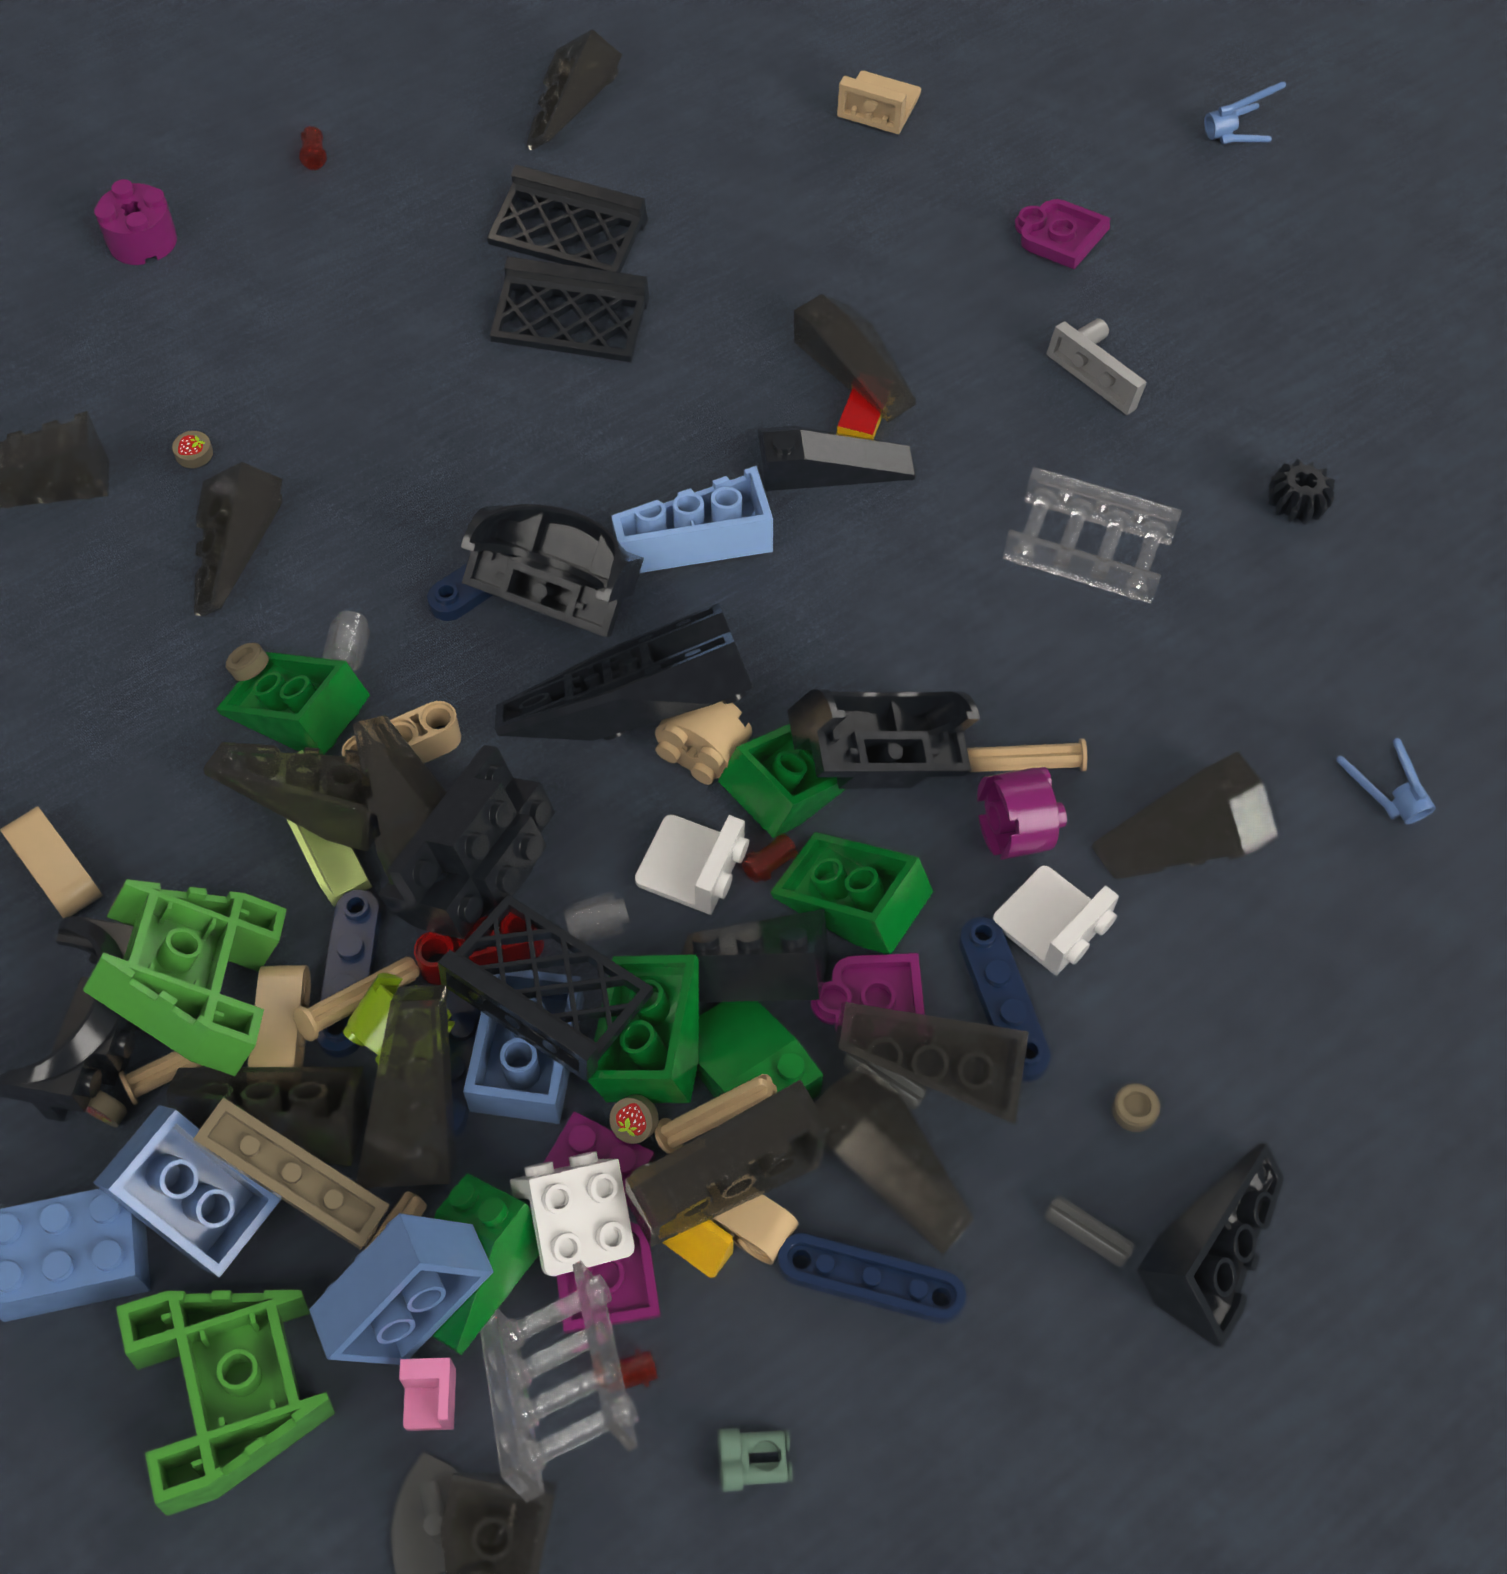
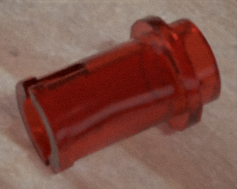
M309 126L304 128L305 133L301 132L302 148L299 152V159L306 168L318 170L327 161V154L322 144L323 134L318 128Z
M781 833L775 840L758 852L751 851L746 854V860L742 862V867L748 878L753 882H766L771 879V873L796 857L798 851L794 849L796 846L792 839L786 834Z
M637 1348L635 1349V1355L593 1367L596 1380L617 1375L616 1379L597 1385L602 1398L644 1384L645 1388L651 1387L650 1381L659 1379L651 1350L641 1352V1349Z

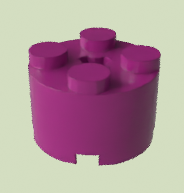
M126 179L114 182L111 186L112 190L100 198L94 209L100 230L112 256L116 260L129 265L146 264L145 259L156 256L157 260L167 256L176 245L177 234L164 192L159 188L147 184L132 183Z
M1032 767L986 776L979 783L977 802L985 801L986 813L978 815L980 828L984 840L994 856L1002 854L1000 859L1005 860L1049 851L1056 846L1059 828L1066 826L1067 815L1064 805L1061 802H1056L1052 790L1051 775L1046 767Z

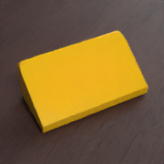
M656 1184L641 1215L640 1226L709 1278H714L733 1254V1236L665 1186Z

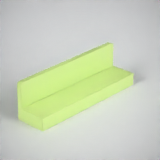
M303 750L272 766L268 764L261 752L256 754L255 756L320 888L333 907L336 906L338 900L347 892L370 889L372 885Z

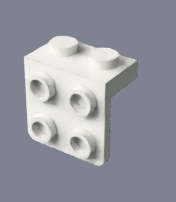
M667 815L664 817L635 875L636 885L641 889L711 915L719 898L724 899L728 893L733 877L731 872L736 862L741 863L747 852L749 839L744 838L745 821L729 815L721 832L676 815Z
M1041 866L995 912L992 920L1002 928L1004 934L1057 976L1069 962L1074 965L1083 957L1090 946L1088 942L1096 933L1102 936L1111 927L1117 918L1113 910L1119 895L1105 885L1091 900L1052 868Z
M596 1151L570 1156L569 1166L554 1169L553 1162L534 1164L524 1167L526 1176L510 1179L513 1197L529 1199L540 1263L544 1274L557 1276L626 1258L634 1252V1241L619 1159H598Z

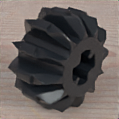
M1299 459L1292 465L1283 463L1282 467L1275 473V476H1272L1269 483L1268 504L1276 506V515H1287L1289 523L1295 518L1299 519L1304 525L1311 519L1319 521L1327 509L1331 507L1335 498V492L1333 491L1335 480L1327 477V468L1319 470L1314 468L1313 461L1308 465H1304Z

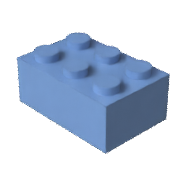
M532 970L505 973L506 984L514 989L534 987ZM538 971L540 986L567 983L566 975ZM500 974L494 975L500 979ZM572 976V982L582 981L581 977ZM583 991L575 992L577 1010H582L584 993ZM568 993L542 997L543 1008L552 1014L571 1011ZM531 998L532 1001L537 1003L536 998ZM481 1012L463 1093L470 1112L560 1124L570 1070ZM573 1022L567 1023L573 1027Z
M158 1105L93 1183L201 1269L220 1278L281 1199L195 1144L193 1138L200 1129L176 1109Z
M100 1188L0 1209V1320L3 1322L151 1291L146 1224Z
M399 1213L387 1223L385 1229L375 1240L357 1255L355 1261L344 1273L327 1287L325 1293L313 1304L309 1311L327 1360L400 1365V1359H410L494 1271L473 1224Z

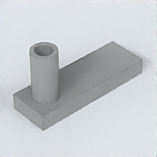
M1097 318L1078 330L1065 321L1055 326L1046 355L1124 414L1128 415L1135 411L1147 382L1096 345L1109 334L1106 322Z

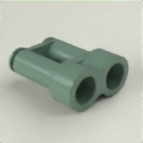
M739 1428L718 1429L721 1491H743V1485L787 1483V1480L792 1482L791 1461L787 1462L786 1451L790 1450L789 1431L785 1430V1433L783 1430L740 1433ZM778 1452L779 1462L749 1464V1453Z

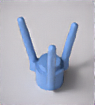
M1280 82L1233 104L1219 107V110L1208 112L1204 118V127L1210 140L1220 138L1222 145L1231 142H1271V136L1233 134V131L1239 127L1238 116L1259 108V104L1253 102L1285 88L1286 83Z
M1399 738L1393 740V745L1409 782L1397 787L1392 792L1395 798L1392 802L1343 756L1336 758L1337 763L1385 808L1391 820L1401 816L1405 824H1412L1424 819L1436 809L1424 787L1421 786L1412 762Z

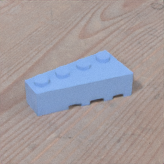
M757 466L745 469L744 476L729 480L727 476L713 480L712 487L695 493L691 488L678 492L677 497L669 502L662 503L659 500H655L611 515L613 536L625 551L644 558L640 573L773 552V517Z

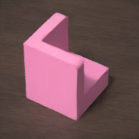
M451 1358L400 1359L399 1380L405 1388L403 1427L407 1431L454 1430L456 1368Z

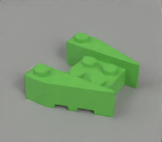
M126 879L107 914V918L133 926L124 959L102 953L84 985L83 991L189 1061L236 1076L256 1046L264 1009L220 994L227 963L230 961L259 972L260 967L264 966L280 941L287 909L241 892L230 891L227 897L208 895L206 888L189 887L187 892L161 889L160 883Z
M212 1290V1293L187 1294L185 1291H164L116 1307L125 1354L137 1370L179 1356L181 1358L197 1435L145 1453L154 1502L166 1516L218 1499L335 1414L333 1404L327 1392L301 1400L283 1322L310 1314L309 1306L302 1290H264V1293H232L231 1290Z

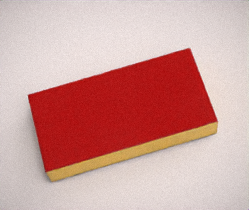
M858 373L837 425V433L874 440L893 390V382Z

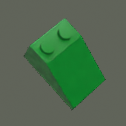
M266 652L269 657L266 667L255 677L246 681H239L216 710L220 715L296 751L303 750V752L325 755L335 745L337 738L350 721L359 714L360 708L370 697L369 692L346 661Z
M790 724L736 747L728 762V767H725L718 780L773 839L800 826L846 790L838 788L837 777H816L812 750H794Z
M814 832L770 893L775 900L798 913L824 909L826 929L856 946L884 954H892L932 895L933 889L919 857Z
M696 955L613 956V962L652 986L653 995L598 1060V1069L588 1082L606 1102H618L629 1095L637 1094L648 1098L652 1103H691L698 1066V957ZM626 986L607 988L609 1006L627 1004L637 993ZM612 1016V1017H611V1018H612V1023L615 1021V1019H616L618 1016ZM599 1018L594 1042H597L607 1030L605 1018Z
M758 1001L721 1002L699 1016L698 1066L696 1073L714 1098L761 1074L769 1075L772 1078L773 1084L777 1087V1094L770 1101L730 1120L746 1143L821 1094L823 1073L799 1041Z
M468 1173L452 1189L450 1195L437 1209L434 1219L473 1224L494 1271L431 1336L460 1355L468 1348L539 1256L530 1207L525 1202Z

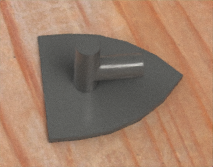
M422 1452L405 1478L395 1504L391 1541L396 1574H441L499 1555L494 1528L487 1509L470 1482L449 1464Z

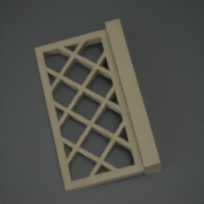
M222 1098L193 1138L195 1144L359 1250L363 1246L366 1247L376 1233L380 1220L390 1206L379 1197L225 1098Z

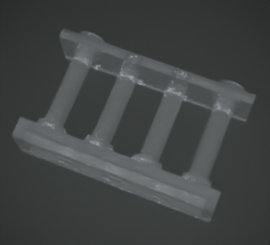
M1034 467L1029 478L1024 501L1033 504L1023 533L1009 530L1003 559L1012 561L1020 566H1029L1125 595L1133 600H1141L1152 604L1161 574L1151 572L1150 569L1159 542L1171 545L1182 510ZM1048 509L1070 515L1060 544L1038 538ZM1085 520L1107 526L1097 555L1075 549ZM1122 531L1144 537L1135 567L1112 560Z
M581 1260L572 1265L577 1291L518 1321L514 1318L508 1320L498 1308L480 1331L501 1477L526 1503L545 1494L541 1471L546 1468V1462L608 1431H611L628 1452L638 1447L633 1427L634 1424L638 1423V1414L625 1390L607 1303L612 1301L611 1293L604 1278L600 1274L593 1276ZM582 1311L585 1325L584 1330L523 1360L521 1347L525 1345V1339ZM590 1350L593 1369L532 1400L529 1399L528 1386L532 1384V1378ZM598 1390L601 1411L539 1442L536 1441L534 1428L539 1425V1419Z

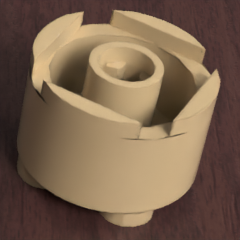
M721 701L662 720L655 730V736L659 743L655 751L663 760L669 763L677 762L691 770L690 772L696 780L709 785L712 784L714 779L720 778L725 767H728V762L736 747L747 743L752 735V727L749 722L744 727L739 720L742 712L733 703L723 704Z

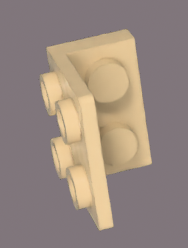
M860 71L856 79L843 76L839 83L837 116L887 132L900 134L921 95V87L867 71Z

